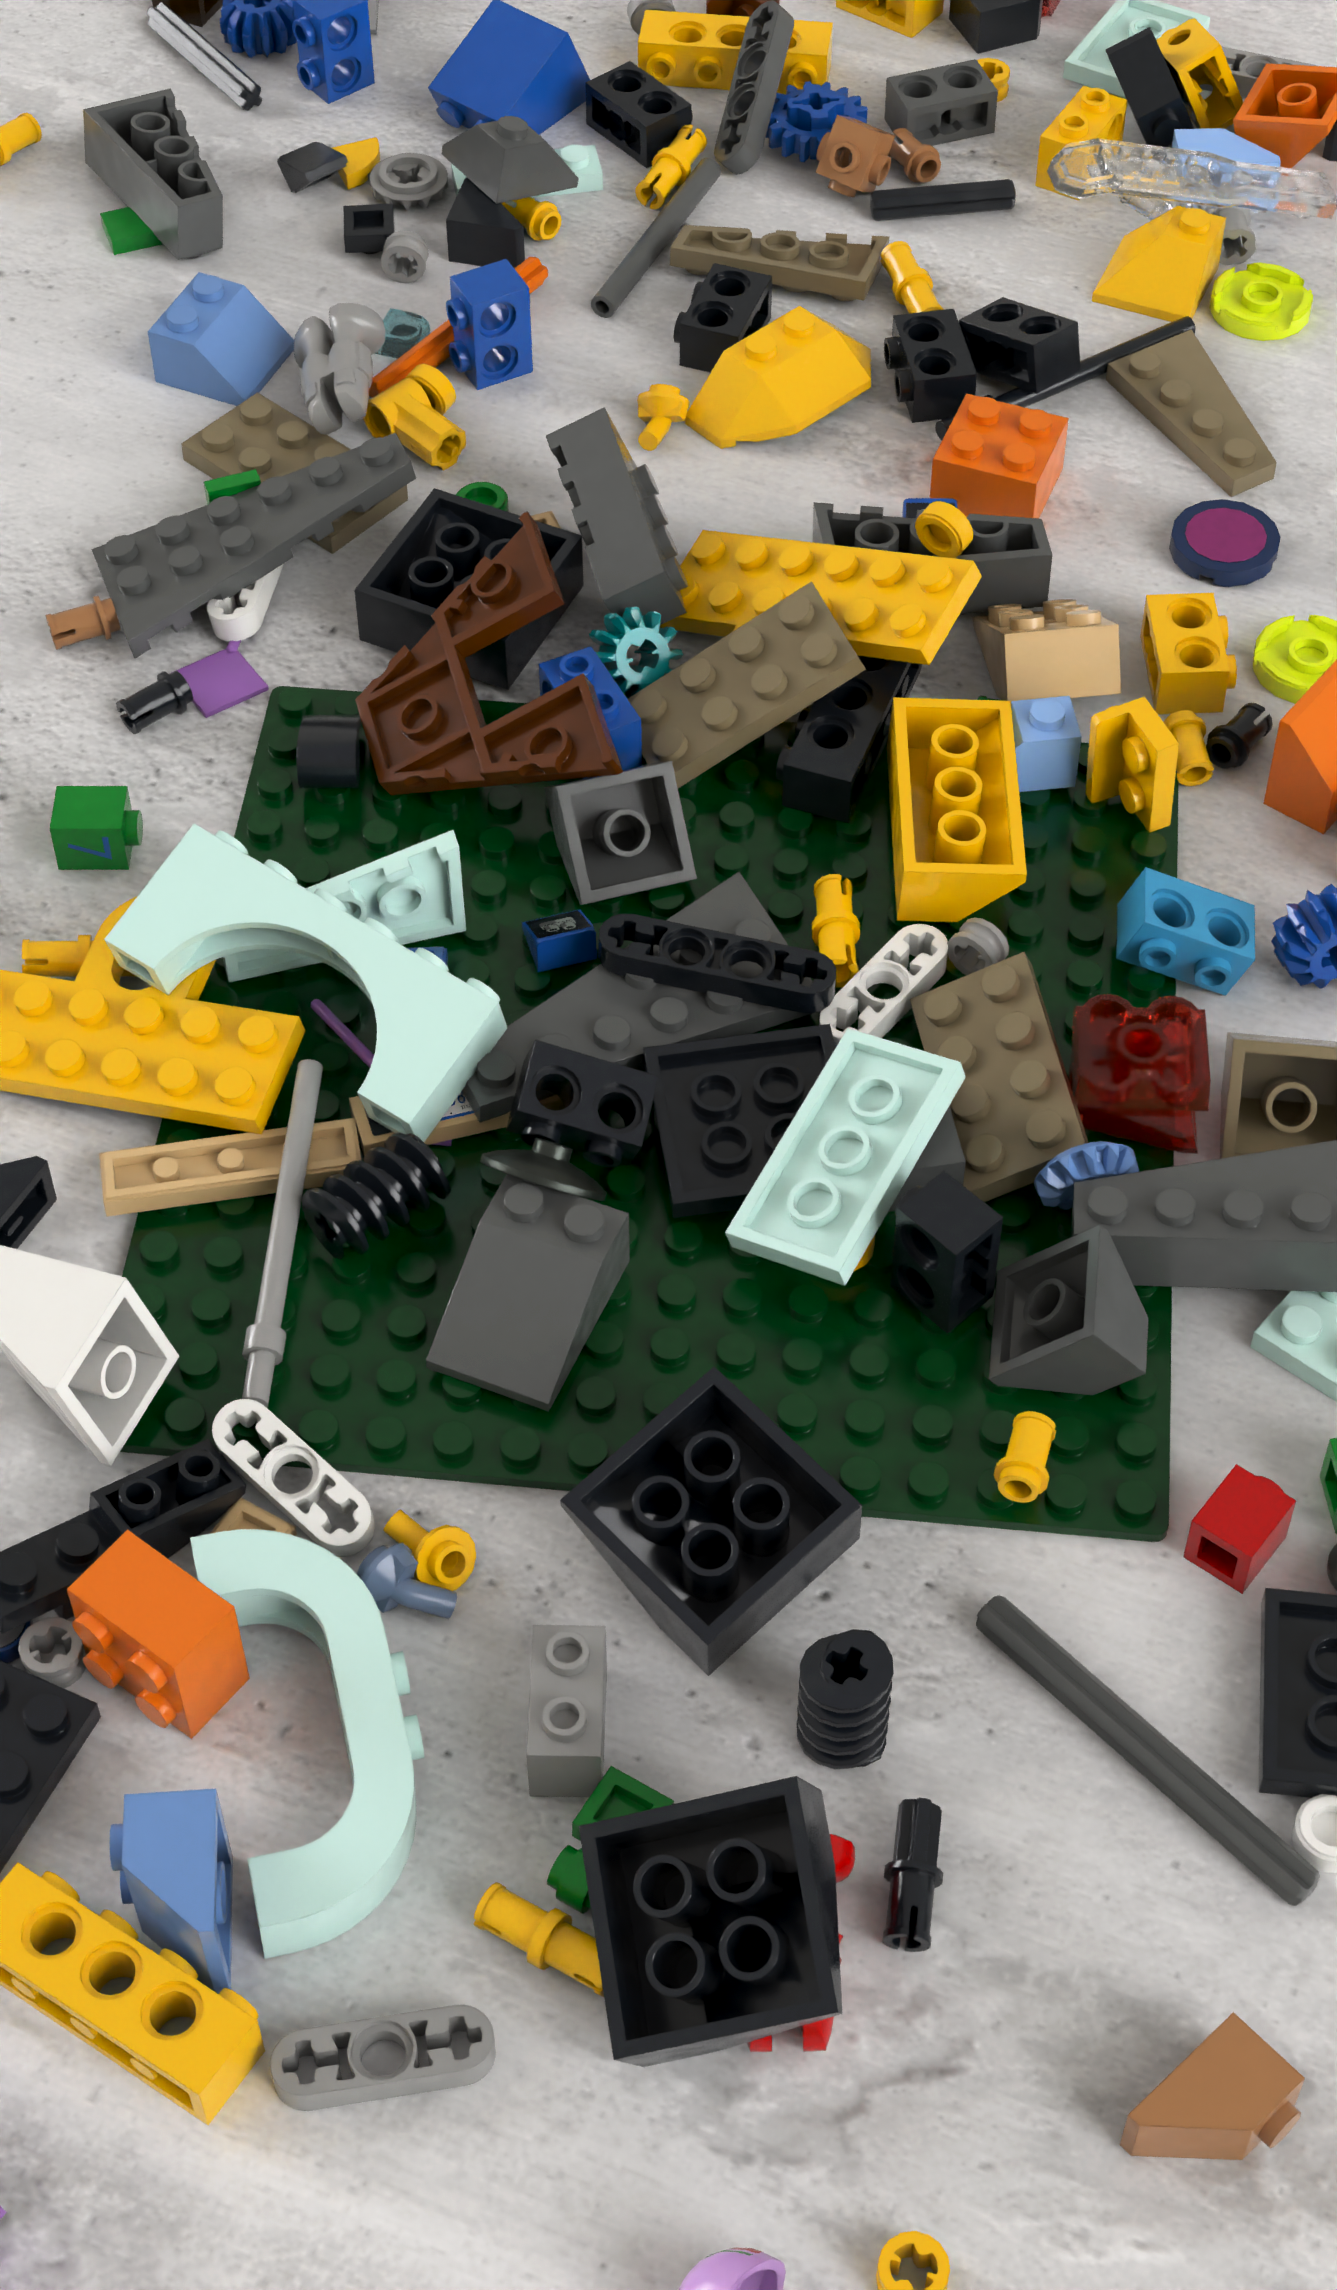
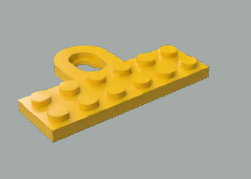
M702 530L680 565L688 584L687 588L680 590L687 613L661 624L660 628L674 627L678 631L725 637L812 581L858 656L930 665L982 575L972 560Z
M136 897L120 905L104 920L75 981L0 970V1091L262 1135L306 1031L299 1016L198 1001L216 960L200 967L187 976L169 996L153 986L141 990H129L119 986L121 974L125 969L119 966L104 939Z

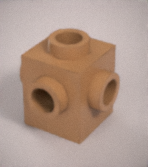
M837 115L831 132H827L823 136L818 146L816 157L820 162L815 173L829 178L828 188L843 195L855 198L857 191L872 193L876 185L880 186L884 182L889 172L891 158L887 156L895 135L855 118Z

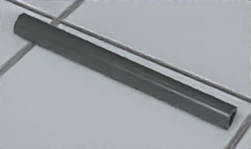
M703 158L593 297L591 307L598 316L609 318L614 314L721 175V168L715 160Z

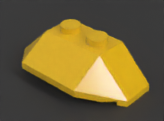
M798 306L723 351L689 408L685 424L720 449L736 446V441L759 442L797 434L871 388V349L830 322Z

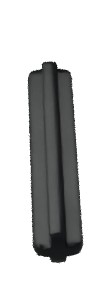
M1010 179L875 190L871 193L870 210L873 219L877 221L1008 210L1015 206L1016 191L1014 183Z

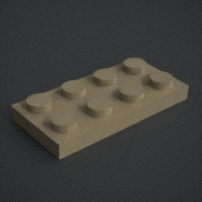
M258 392L181 443L184 461L209 477L216 479L256 469L261 483L268 478L281 477L310 466L320 458L333 457L351 450L332 437L320 434L314 426ZM407 485L365 512L350 510L331 522L334 532L320 541H316L312 538V535L308 539L334 554L408 501Z
M811 581L628 698V701L641 718L642 754L647 764L672 761L677 787L680 788L866 669Z
M1025 952L910 999L924 1051L961 1062L966 1076L949 1105L966 1161L964 1187L983 1202L989 1201L1034 1183L1038 1173L1052 1158L1070 1148L1089 1143L1033 966Z

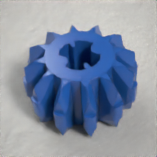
M223 0L221 18H219L221 33L224 34L225 43L231 45L233 52H246L248 58H252L257 54H263L268 58L269 53H285L286 46L297 43L292 28L293 21L295 20L293 0Z
M1332 884L1326 886L1320 894L1316 895L1307 890L1304 900L1298 904H1286L1288 915L1278 918L1273 922L1276 935L1271 940L1275 948L1274 954L1282 967L1286 968L1289 975L1296 979L1300 986L1313 982L1319 989H1322L1332 979L1337 978V888Z

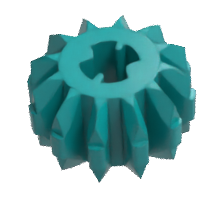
M626 607L623 617L617 613L606 614L604 616V624L607 632L594 629L589 633L592 641L600 645L599 651L596 654L627 699L672 671L673 669L668 666L669 661L679 660L684 655L681 649L668 647V643L675 638L678 631L674 627L660 629L661 614L656 611H649L643 616L639 607ZM630 646L639 647L634 651L636 654H641L638 665H629L634 660L633 658H627V651Z

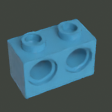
M1145 867L1117 904L1116 959L1226 996L1255 961V905Z

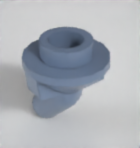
M404 1543L395 1544L391 1547L386 1545L379 1546L362 1561L357 1575L372 1594L381 1612L384 1613L401 1604L408 1608L447 1619L451 1617L455 1609L457 1593L413 1580L418 1561L413 1557L412 1550Z

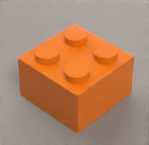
M966 393L933 457L930 498L955 499L958 509L966 518L969 514L1039 519L1063 469L1069 418L1050 414L1039 409H1029L996 401L990 397H980Z
M128 1529L67 1588L75 1616L72 1626L81 1638L86 1654L83 1658L85 1667L104 1686L113 1689L119 1684L135 1696V1702L139 1709L159 1727L166 1728L171 1723L192 1739L250 1679L235 1607Z

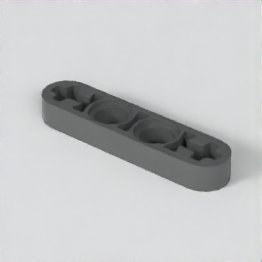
M773 0L761 4L748 20L715 144L714 155L716 160L735 175L748 171L760 157L794 28L793 17Z

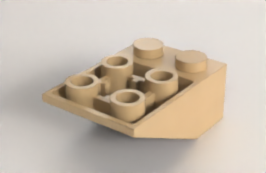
M1074 599L1044 601L1043 611L1033 612L1030 609H1022L1021 604H1001L989 606L988 616L973 617V626L996 696L1001 700L1018 701L1059 696L1078 698L1121 694L1119 624L1101 617V611L1088 610V605H1077Z

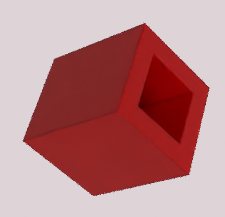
M1236 1464L1192 1519L1183 1557L1243 1594L1286 1538L1296 1500L1285 1494L1274 1481L1263 1476H1255Z

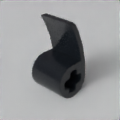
M305 715L303 717L297 740V778L299 788H359V730L362 724L360 715Z

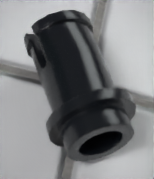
M162 671L157 675L155 683L126 699L117 701L116 707L120 713L126 711V714L124 713L120 717L129 731L137 734L141 732V729L174 711L178 714L184 713L187 710V704L193 701V694L187 681L178 671H174L171 674Z
M1257 703L1245 704L1238 711V714L1226 725L1216 726L1208 734L1206 749L1210 761L1224 769L1241 766L1248 759L1250 748L1272 729L1273 723L1270 714L1264 717L1257 725L1254 724V720L1266 709Z

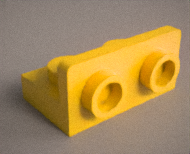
M1145 696L1121 705L1111 706L1091 717L1085 795L1092 804L1120 795L1125 809L1130 814L1136 813L1145 828L1151 833L1168 827L1171 824L1179 743Z

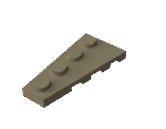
M684 225L670 247L669 266L685 268L689 273L695 275H707L713 264L717 263L771 275L772 284L780 285L790 292L813 291L830 294L834 299L840 301H853L856 299L864 301L882 267L880 255L883 249L889 245V237L872 236L871 245L847 243V234L826 233L825 241L815 242L800 241L796 237V231L776 230L775 233L766 234L762 238H752V232L748 228Z
M1192 330L1108 363L1106 381L1230 497L1274 479L1276 460Z

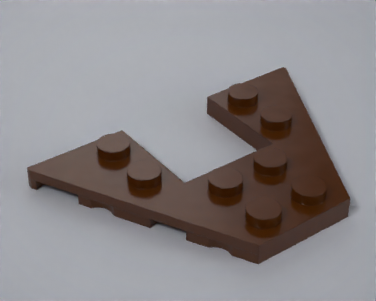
M528 511L518 518L523 526L493 560L484 556L475 566L471 578L464 584L458 585L434 611L431 617L435 624L411 651L404 645L389 661L385 672L372 680L355 699L378 781L390 795L618 775L623 772L594 686L584 673L486 725L465 658L565 604L539 527Z

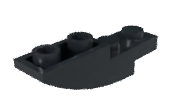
M207 1439L91 1492L89 1511L0 1552L1 1634L51 1610H54L59 1617L66 1620L73 1617L74 1613L67 1588L127 1529L166 1558L171 1557L191 1542L190 1537H195L202 1533L245 1494L246 1483L212 1442Z

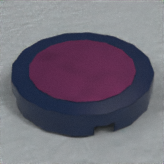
M1225 499L1202 501L1186 508L1174 520L1169 549L1174 563L1188 576L1199 580L1200 575L1213 578L1212 585L1231 587L1248 585L1264 578L1271 571L1272 564L1277 559L1281 537L1275 522L1263 511L1244 502Z

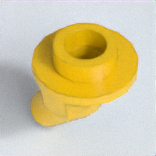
M653 384L649 387V391L638 395V417L644 422H649L638 437L640 446L648 451L656 449L668 433L671 422L685 421L690 402L687 398L680 395L679 388L667 384Z
M398 1510L383 1529L397 1543H404L412 1550L414 1558L418 1561L414 1573L417 1581L454 1591L467 1581L474 1569L476 1561L475 1543L467 1532L457 1526L446 1524L428 1532L405 1512Z

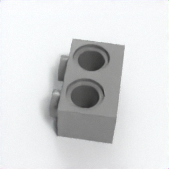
M533 1625L526 1752L530 1796L590 1797L603 1778L607 1683L605 1626Z

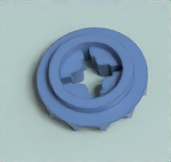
M1105 1141L1090 1142L1070 1148L1052 1158L1036 1176L1034 1186L1044 1206H1059L1060 1209L1069 1210L1073 1205L1074 1182L1139 1172L1135 1153L1129 1146Z

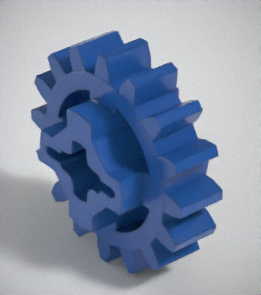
M810 81L805 82L803 89L800 90L792 85H788L786 87V95L776 94L765 138H769V147L771 149L782 147V156L785 158L796 153L799 154L800 162H806L809 157L810 160H817L818 146L823 136L827 132H831L836 116L852 117L867 123L868 109L865 106H861V97L859 95L848 97V88L846 87L833 91L829 82H825L820 86V84H812Z

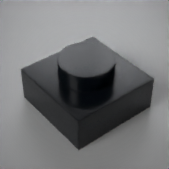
M393 204L343 206L345 253L362 252L365 254H375L383 251L387 237L395 232Z

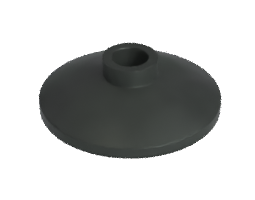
M535 1138L532 1150H497L483 1153L480 1162L482 1164L538 1185L597 1201H605L607 1192L597 1181L569 1162L573 1149L555 1142Z

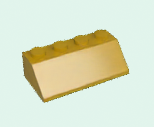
M893 697L887 741V763L897 921L959 922L1026 882L1027 869L1011 701Z

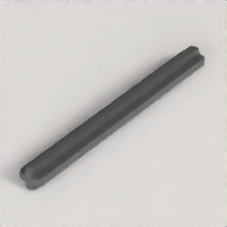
M994 1596L981 1608L977 1614L978 1618L976 1621L979 1631L1289 1905L1297 1906L1310 1896L1320 1878L1317 1869L1006 1597Z

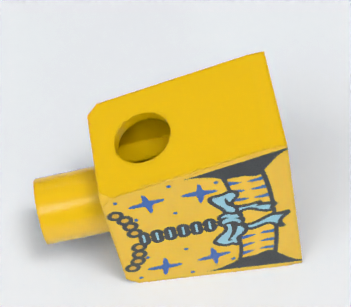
M1195 18L1187 20L1176 28L1167 30L1156 41L1191 121L1197 129H1225L1234 124L1233 119L1242 106L1243 100L1219 42ZM1208 84L1213 87L1211 95L1206 99H1203L1199 94L1203 91L1199 85Z

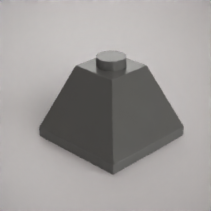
M504 116L498 121L477 124L442 146L441 154L496 204L576 188L578 186L579 178L554 149L529 127L526 121L519 117Z
M1097 1225L997 1271L989 1380L997 1386L1095 1395L1146 1374L1149 1318L1107 1229Z

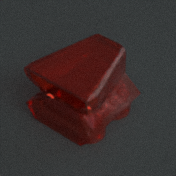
M1112 994L1097 995L1089 999L1084 1006H1075L1073 1008L1072 1053L1068 1080L1084 1129L1179 1153L1198 1154L1195 1111L1209 1110L1211 1082L1205 1009H1198L1192 1002L1177 996L1161 997L1154 1000L1148 1008L1133 1007L1128 1000Z

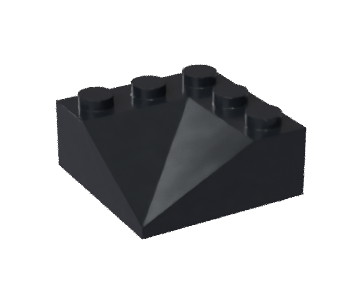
M434 488L354 590L359 639L396 653L404 645L411 651L435 624L431 615L458 585L464 584L471 578L475 566L484 556L493 560L523 526L518 519L520 516ZM535 521L539 527L565 604L466 657L465 660L471 678L509 690L584 586L582 535Z
M715 1366L560 1500L561 1507L659 1628L708 1676L860 1539L862 1504Z
M798 1776L579 1826L614 2060L641 2067L657 2065L721 2051L842 2014L836 1873L822 1790Z

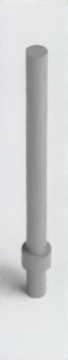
M311 1059L301 1060L297 1066L255 1322L246 1329L242 1353L244 1359L248 1361L242 1399L255 1400L266 1408L269 1403L274 1367L281 1363L283 1359L286 1332L281 1328L323 1072L322 1064Z

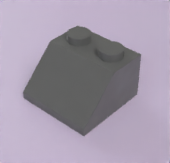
M672 761L656 762L625 769L618 775L588 777L544 787L556 844L580 905L697 879Z

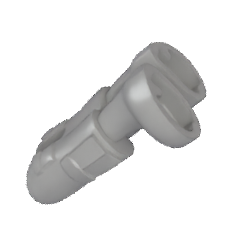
M338 303L329 309L331 329L322 319L312 316L303 321L295 334L294 357L301 368L299 369L301 393L305 400V407L308 408L310 420L320 434L327 435L342 427L343 412L352 422L366 416L369 388L373 380V361L371 355L377 352L384 344L386 331L384 322L379 314L364 305Z

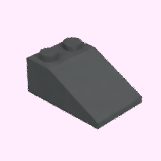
M506 1174L479 1221L427 1356V1368L549 1412L630 1261L629 1213Z

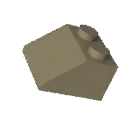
M1227 1032L1221 1090L1220 1159L1337 1140V1042Z

